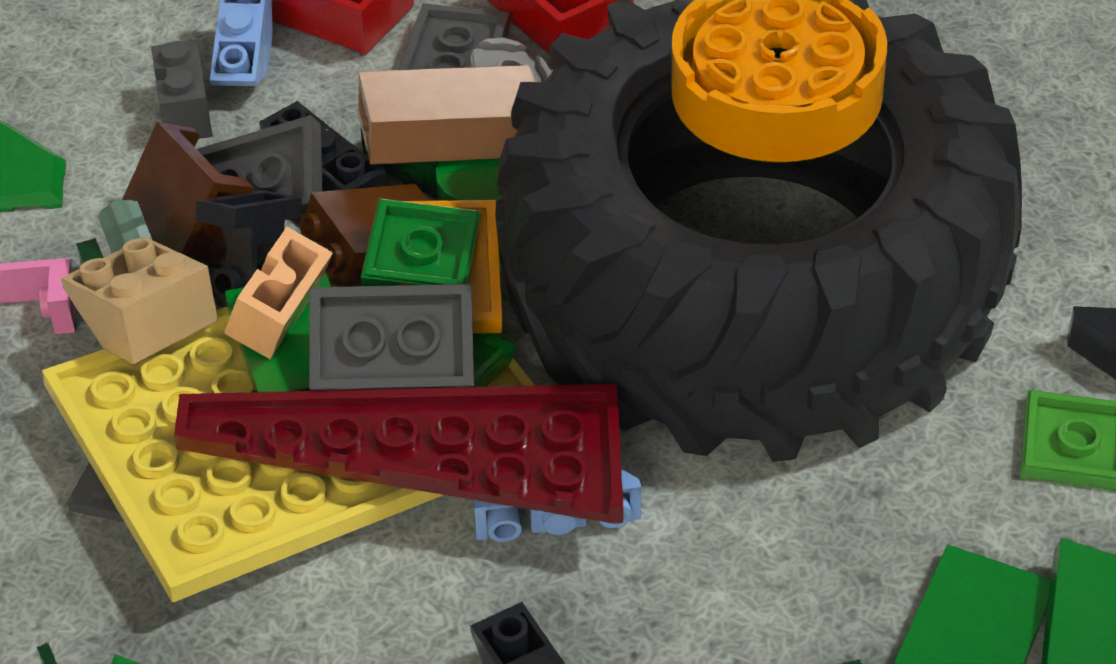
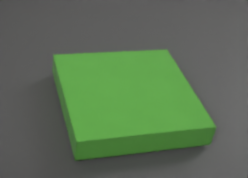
M1028 390L1025 405L1020 477L1116 490V401Z

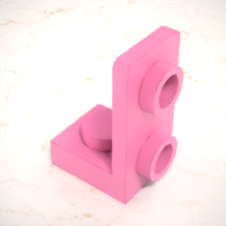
M70 258L0 264V303L40 300L42 317L51 318L55 334L75 332L77 308L64 290L61 282L62 277L73 272Z

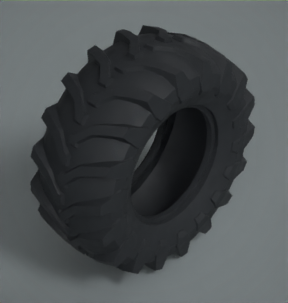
M619 0L607 6L609 28L595 35L590 40L562 33L550 45V63L553 72L545 82H520L511 110L512 127L518 131L515 137L506 139L497 170V188L499 194L504 196V198L496 201L495 213L500 260L510 303L523 332L530 334L547 375L558 385L617 384L619 428L626 431L652 419L665 423L683 453L708 456L726 438L760 440L772 462L796 459L805 436L842 429L858 448L878 440L880 416L909 401L931 412L944 399L947 390L944 373L958 358L977 362L993 331L994 322L987 316L991 309L997 307L1004 296L1006 285L1011 283L1017 260L1014 249L1019 246L1022 228L1020 152L1016 124L1008 108L995 104L987 68L972 55L944 53L933 22L917 14L890 17L877 16L884 27L887 37L883 100L877 118L861 137L848 146L825 156L794 162L757 161L728 154L714 148L694 135L678 116L671 92L672 34L679 16L694 0H675L646 10L629 0ZM849 0L862 10L869 8L867 0ZM783 48L770 49L775 52V58H780L781 52L788 51ZM734 177H763L789 181L817 190L846 207L857 219L836 231L804 241L783 244H747L718 239L696 232L672 220L658 210L656 206L671 195L703 182Z

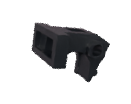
M261 190L196 201L195 221L219 226L226 238L227 252L225 263L223 265H212V268H208L213 296L218 300V304L222 308L227 307L225 291L245 287L256 270H262L267 254L285 229V220L301 218V197Z

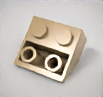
M146 237L130 240L123 245V249L104 258L86 261L80 266L79 270L61 278L64 290L101 346L132 364L218 321L208 266Z

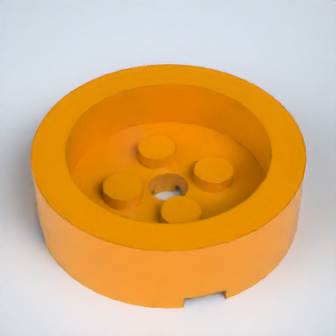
M694 0L679 16L672 34L671 92L675 110L685 126L698 138L716 149L738 157L766 162H794L828 155L848 146L861 137L872 126L879 114L883 100L887 58L886 33L881 21L870 7L862 10L849 0ZM783 48L788 51L781 52L780 58H775V52L770 49Z

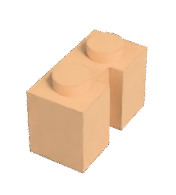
M286 227L267 254L262 270H256L237 297L224 334L271 359L309 303L310 288L319 287L333 253Z

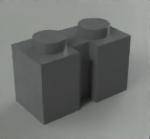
M197 40L173 41L164 45L151 46L162 123L194 128L200 135L199 139L213 137Z

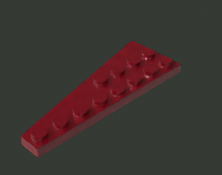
M617 384L179 394L174 431L177 450L607 523H623Z

